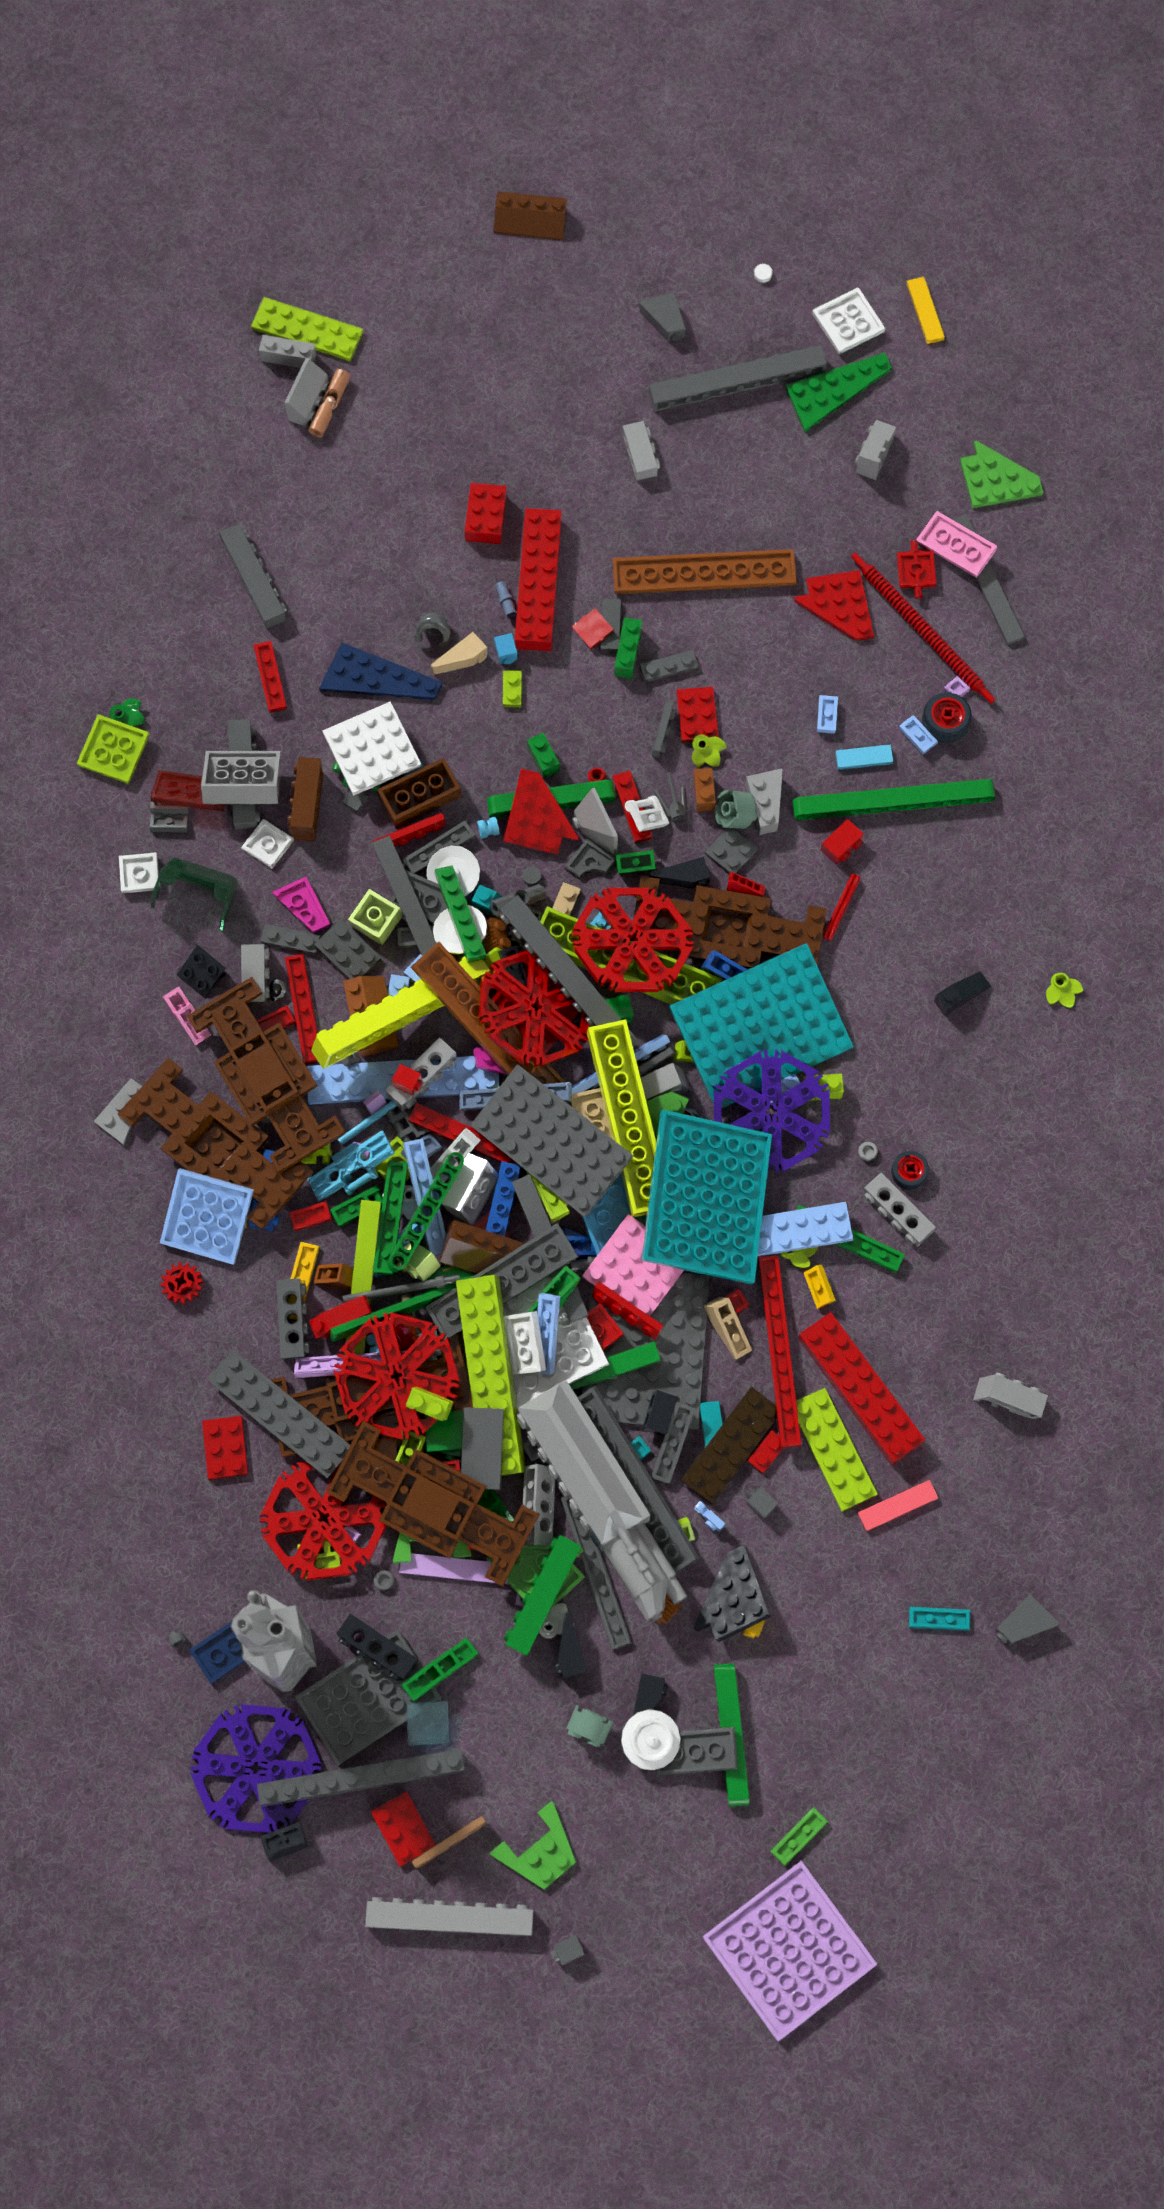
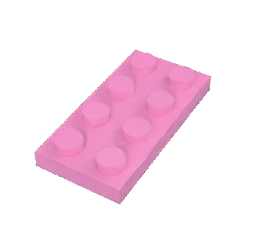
M936 511L917 538L918 544L933 551V553L976 578L998 549L995 544Z

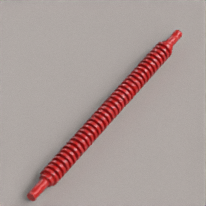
M856 552L852 554L851 558L862 569L863 576L866 577L870 584L885 597L891 606L904 617L930 647L949 664L950 668L968 684L972 691L979 692L990 704H993L996 699L985 688L984 681L977 676L976 672L935 632V629L916 612L913 606L897 592L893 585L873 565L867 564Z

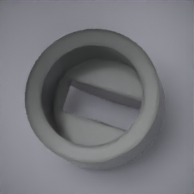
M179 1630L172 1631L169 1634L168 1639L172 1648H176L186 1642L184 1634Z

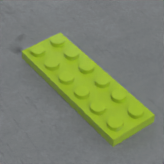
M266 297L263 298L251 325L252 330L273 337L315 344L316 351L347 361H351L363 334L362 328Z
M826 1388L797 1400L799 1427L840 1511L843 1512L877 1496L878 1494Z

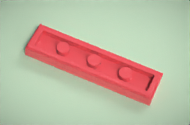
M930 1480L857 1514L867 1532L937 1500L938 1496Z

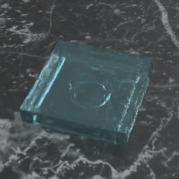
M447 1701L406 1703L408 1745L449 1743Z

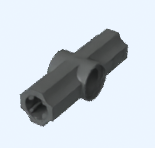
M540 884L524 890L518 889L512 894L492 900L490 903L493 915L499 917L501 915L500 909L517 895L527 906L536 904L546 899V891Z

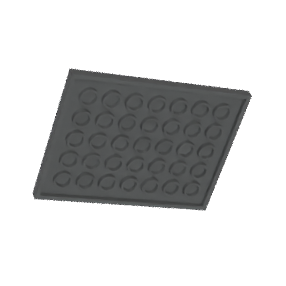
M685 1273L680 1275L650 1316L663 1325L662 1331L656 1340L647 1337L640 1329L630 1325L624 1318L614 1314L608 1307L601 1304L624 1333L623 1337L603 1351L606 1358L654 1341L661 1358L660 1362L583 1387L582 1394L592 1387H597L618 1424L643 1426L652 1393L659 1390L677 1396L676 1402L695 1408L688 1430H698L707 1317L703 1305L708 1303L709 1275ZM591 1284V1295H592L593 1290H594V1288H595V1286L592 1285V1284ZM591 1295L589 1311L600 1304Z

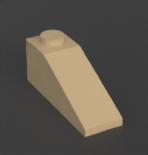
M472 632L432 663L431 672L435 675L474 666L477 662L481 663L488 655L487 646Z
M719 1296L703 1305L711 1324L735 1360L752 1351L729 1298Z

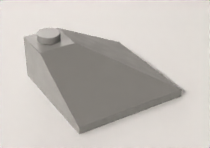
M593 788L574 810L572 821L575 828H579L584 836L613 857H616L618 835L595 788Z

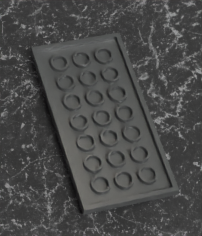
M518 1064L471 1124L474 1129L585 1218H587L634 1157V1155Z

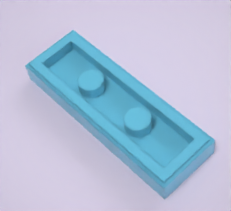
M891 745L836 750L835 752L838 770L893 764Z

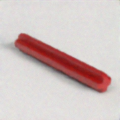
M851 874L822 937L825 940H832L860 882V876Z

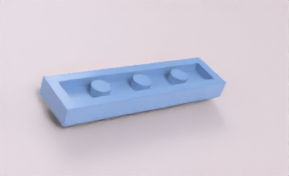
M546 1293L539 1294L537 1314L546 1370L539 1371L538 1373L551 1375L554 1374L560 1296Z

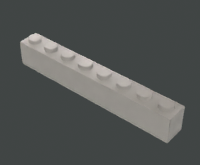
M372 1897V1901H367L365 1924L367 1928L532 1936L533 1910L529 1909V1905H517V1909L508 1908L509 1904H496V1908L488 1907V1903H475V1907L467 1906V1902H455V1906L446 1905L447 1901H434V1904H426V1900L416 1899L413 1900V1903H405V1899L393 1898V1902H384L385 1898Z

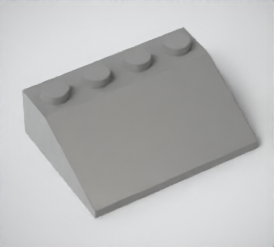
M206 751L201 783L203 804H278L280 751Z

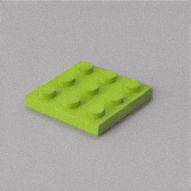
M98 714L77 761V766L129 784L150 734L147 731Z

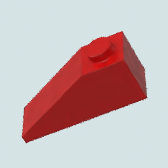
M362 1295L321 1313L309 1322L316 1339L331 1338V1328L371 1314L372 1311L366 1295Z

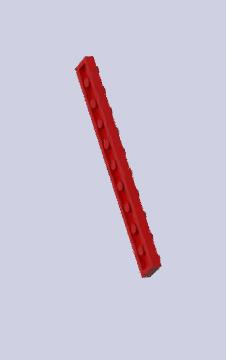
M778 1255L759 1256L758 1262L781 1448L801 1446L779 1258Z

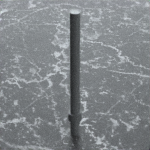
M459 1275L450 1277L439 1276L433 1280L343 1296V1301L346 1303L362 1295H366L367 1299H373L437 1287V1289L444 1288L445 1285L455 1284L456 1281L460 1280Z

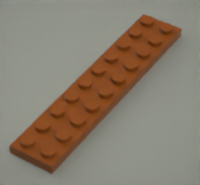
M794 549L613 558L615 594L796 585Z
M437 942L410 967L507 1076L518 1064L542 1084L565 1082L549 1064L540 1067L539 1063L537 1067H534V1060L530 1059L528 1065H525L524 1062L521 1064L486 1037L493 1032L485 1034L484 1030L489 1028L488 1024L479 1023L483 1019H478L481 987L440 942ZM488 996V1010L490 1012L500 1010ZM515 1026L501 1031L500 1035L503 1040L517 1050L522 1049L523 1034Z

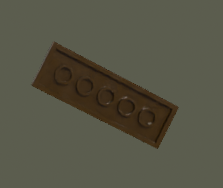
M751 1386L680 1481L713 1505L777 1419L776 1405Z

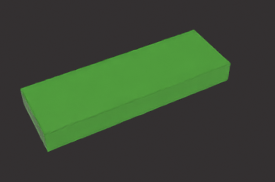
M813 1807L770 1852L786 1866L828 1821Z

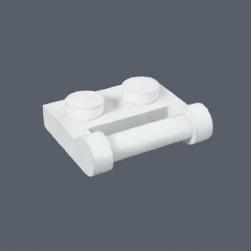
M650 796L639 801H626L625 809L631 813L639 832L665 827L669 824L656 796ZM647 806L652 807V809H648V810H643V811H640V810H639V808H642V807H647Z

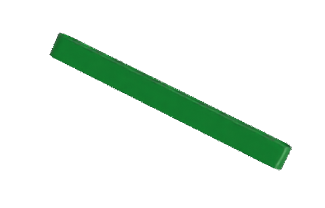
M982 779L804 796L795 798L792 802L795 819L809 820L986 803L994 801L996 797L993 780Z

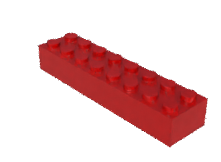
M525 508L515 629V646L519 650L552 652L562 510Z
M832 1312L799 1334L798 1340L891 1466L924 1443L925 1438Z

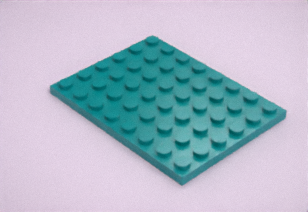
M807 943L669 1006L713 1105L714 1090L719 1093L722 1092L715 1085H725V1081L720 1076H725L727 1079L730 1078L723 1072L761 1050L762 1058H765V1050H768L769 1057H773L775 1049H777L779 1052L778 1058L781 1057L782 1050L812 1067L853 1048V1044ZM757 1063L752 1064L737 1074V1080L756 1092L762 1089L761 1066ZM785 1063L781 1067V1080L797 1074L801 1070L789 1063ZM730 1098L723 1099L722 1108L735 1103V1101Z
M662 1110L660 1112L641 1261L753 1284L755 1282L772 1134Z

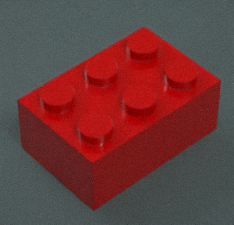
M470 483L464 531L465 541L501 544L507 486Z

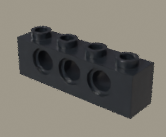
M352 1614L348 1615L336 1633L340 1637L338 1640L346 1647H349V1645L356 1648L355 1653L364 1659L368 1656L373 1660L372 1664L380 1670L383 1667L390 1671L388 1675L397 1681L399 1679L405 1681L418 1662L415 1656ZM357 1633L365 1635V1639L360 1643L354 1641V1636ZM380 1644L382 1646L380 1653H371L372 1645ZM396 1655L398 1657L397 1664L389 1665L387 1663L389 1656Z

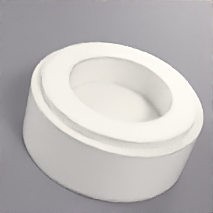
M760 264L755 268L754 277L758 282L765 283L771 279L772 269L770 266Z

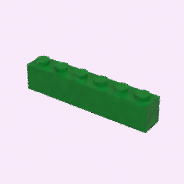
M561 1535L558 1539H553L549 1547L552 1552L549 1557H544L540 1565L543 1570L540 1576L535 1575L531 1583L534 1588L531 1594L526 1593L522 1604L525 1606L522 1612L517 1611L513 1622L516 1624L513 1630L508 1629L503 1639L507 1641L506 1647L527 1657L581 1545Z

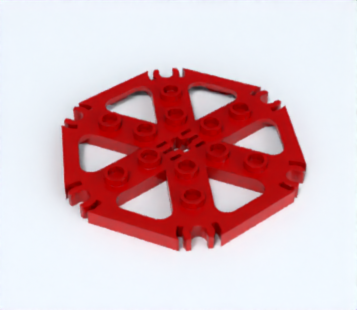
M607 888V890H602L604 897H599L597 893L594 894V897L591 896L572 929L571 938L579 939V941H573V951L596 983L602 978L600 986H603L605 982H609L611 984L610 991L617 985L614 992H658L664 988L662 982H666L668 986H671L672 982L674 984L693 949L694 941L686 940V938H692V929L668 896L663 902L665 894L662 893L661 897L656 898L654 896L655 889L651 891L650 895L648 894L651 888ZM640 896L643 902L632 921L618 903L617 897ZM594 909H598L612 929H588L585 923ZM662 909L668 910L678 924V928L674 930L650 928ZM635 933H637L635 941L629 946L630 938L634 937ZM587 950H615L605 968L597 967L587 953ZM653 950H680L681 954L674 967L666 968ZM633 958L649 979L648 981L627 982L623 979Z
M526 950L493 962L489 967L493 974L487 971L481 978L478 1019L483 1018L479 1023H486L489 1028L484 1030L485 1034L493 1032L486 1037L521 1064L524 1062L525 1065H528L530 1059L534 1060V1067H537L539 1063L540 1067L578 1053L583 1048L578 1041L584 1044L588 1041L587 1030L590 1026L585 1021L586 1016L583 1012H581V1026L579 1028L557 1012V1010L571 1006L575 1002L570 997L566 998L561 992V988L547 992L548 970L546 968L542 969L536 962L538 959L534 953L530 954ZM519 962H525L528 965L527 987L506 972L505 968ZM489 989H496L513 1002L514 1005L490 1012L488 1010ZM535 1002L537 1004L536 1006L540 1008L537 1011H535V1008L532 1007L535 1004ZM524 1023L523 1047L521 1050H517L503 1040L500 1033L505 1029ZM545 1028L564 1043V1050L550 1055L543 1053Z
M389 1312L391 1321H389L390 1318L387 1313H383L385 1318L383 1322L378 1320V1316H374L375 1325L370 1317L339 1350L345 1352L346 1355L337 1354V1357L343 1359V1364L334 1365L335 1368L342 1369V1371L334 1370L345 1415L353 1410L348 1415V1418L352 1419L355 1415L359 1417L358 1422L355 1424L356 1426H360L365 1421L381 1429L380 1434L405 1440L403 1431H405L406 1439H411L409 1435L411 1430L416 1432V1436H420L419 1427L424 1435L438 1420L431 1416L422 1420L416 1409L406 1407L412 1388L419 1387L446 1399L448 1397L457 1398L458 1395L451 1393V1388H460V1385L452 1383V1380L460 1382L449 1338L447 1337L441 1342L446 1334L442 1333L438 1337L435 1335V1331L439 1328L438 1326H433L431 1331H429L434 1323ZM398 1324H406L420 1328L422 1335L402 1355L396 1334V1326ZM370 1332L375 1334L382 1362L358 1356L354 1352L355 1346ZM436 1350L444 1352L449 1369L447 1376L440 1377L417 1370ZM395 1369L398 1373H402V1376L399 1377V1383L396 1379H392ZM355 1375L377 1381L358 1402L351 1400L346 1382L348 1376ZM391 1397L399 1422L398 1427L394 1429L373 1422L374 1414Z
M307 1462L296 1463L300 1468L298 1471L296 1466L292 1465L291 1468L294 1473L288 1475L283 1471V1476L286 1480L282 1479L279 1475L260 1514V1523L268 1524L267 1528L260 1529L262 1534H266L262 1535L263 1539L288 1573L290 1568L291 1575L293 1576L297 1570L302 1571L300 1575L302 1580L305 1577L306 1581L351 1576L353 1574L349 1571L350 1567L354 1573H357L355 1565L361 1563L366 1567L363 1557L370 1563L387 1525L379 1521L382 1515L380 1513L381 1510L387 1506L385 1504L386 1501L371 1494L372 1500L368 1503L342 1506L343 1501L326 1493L339 1467L334 1472L322 1498L306 1477L307 1472L315 1468ZM289 1488L305 1510L276 1513L273 1507L281 1490ZM320 1513L324 1516L329 1515L327 1519L330 1527L324 1521L319 1522L321 1520ZM373 1524L375 1530L365 1548H359L344 1529V1527ZM306 1532L296 1554L292 1557L287 1556L276 1542L277 1535ZM327 1539L342 1560V1563L334 1568L317 1569L314 1567V1564Z

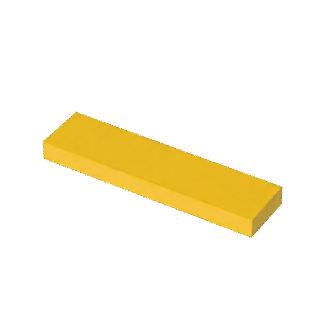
M920 277L907 280V287L926 343L944 340V334L925 278Z
M301 1242L291 1279L300 1278L306 1284V1295H303L305 1303L320 1246ZM291 1295L288 1298V1304L290 1305L295 1304L297 1301L296 1295ZM291 1315L289 1319L298 1321V1315Z

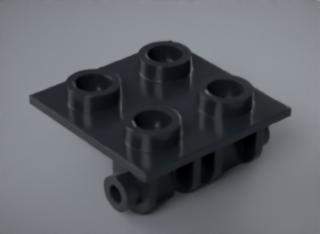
M197 945L177 973V976L205 998L219 977L223 978L226 975V967Z

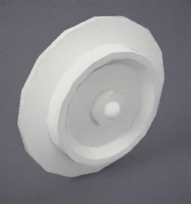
M448 846L440 849L432 856L428 863L427 879L438 883L434 874L435 869L453 865L464 897H466L475 889L479 881L480 867L478 860L471 851L461 846Z
M468 905L482 942L487 931L485 917L478 909ZM448 909L439 914L434 922L433 934L436 943L440 942L449 953L462 954L464 952Z
M646 1710L638 1712L628 1720L623 1729L621 1742L624 1753L633 1764L642 1769L655 1770L663 1768L673 1761L679 1751L680 1734L677 1725L671 1717L661 1711Z

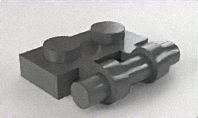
M417 1100L409 1109L406 1108L402 1111L399 1108L401 1113L397 1115L393 1110L387 1112L390 1125L395 1127L398 1132L397 1136L403 1142L411 1141L409 1138L411 1134H414L416 1139H419L430 1133L429 1130L408 1122L416 1103H418ZM404 1119L409 1125V1127L406 1129H404L402 1124L400 1123Z

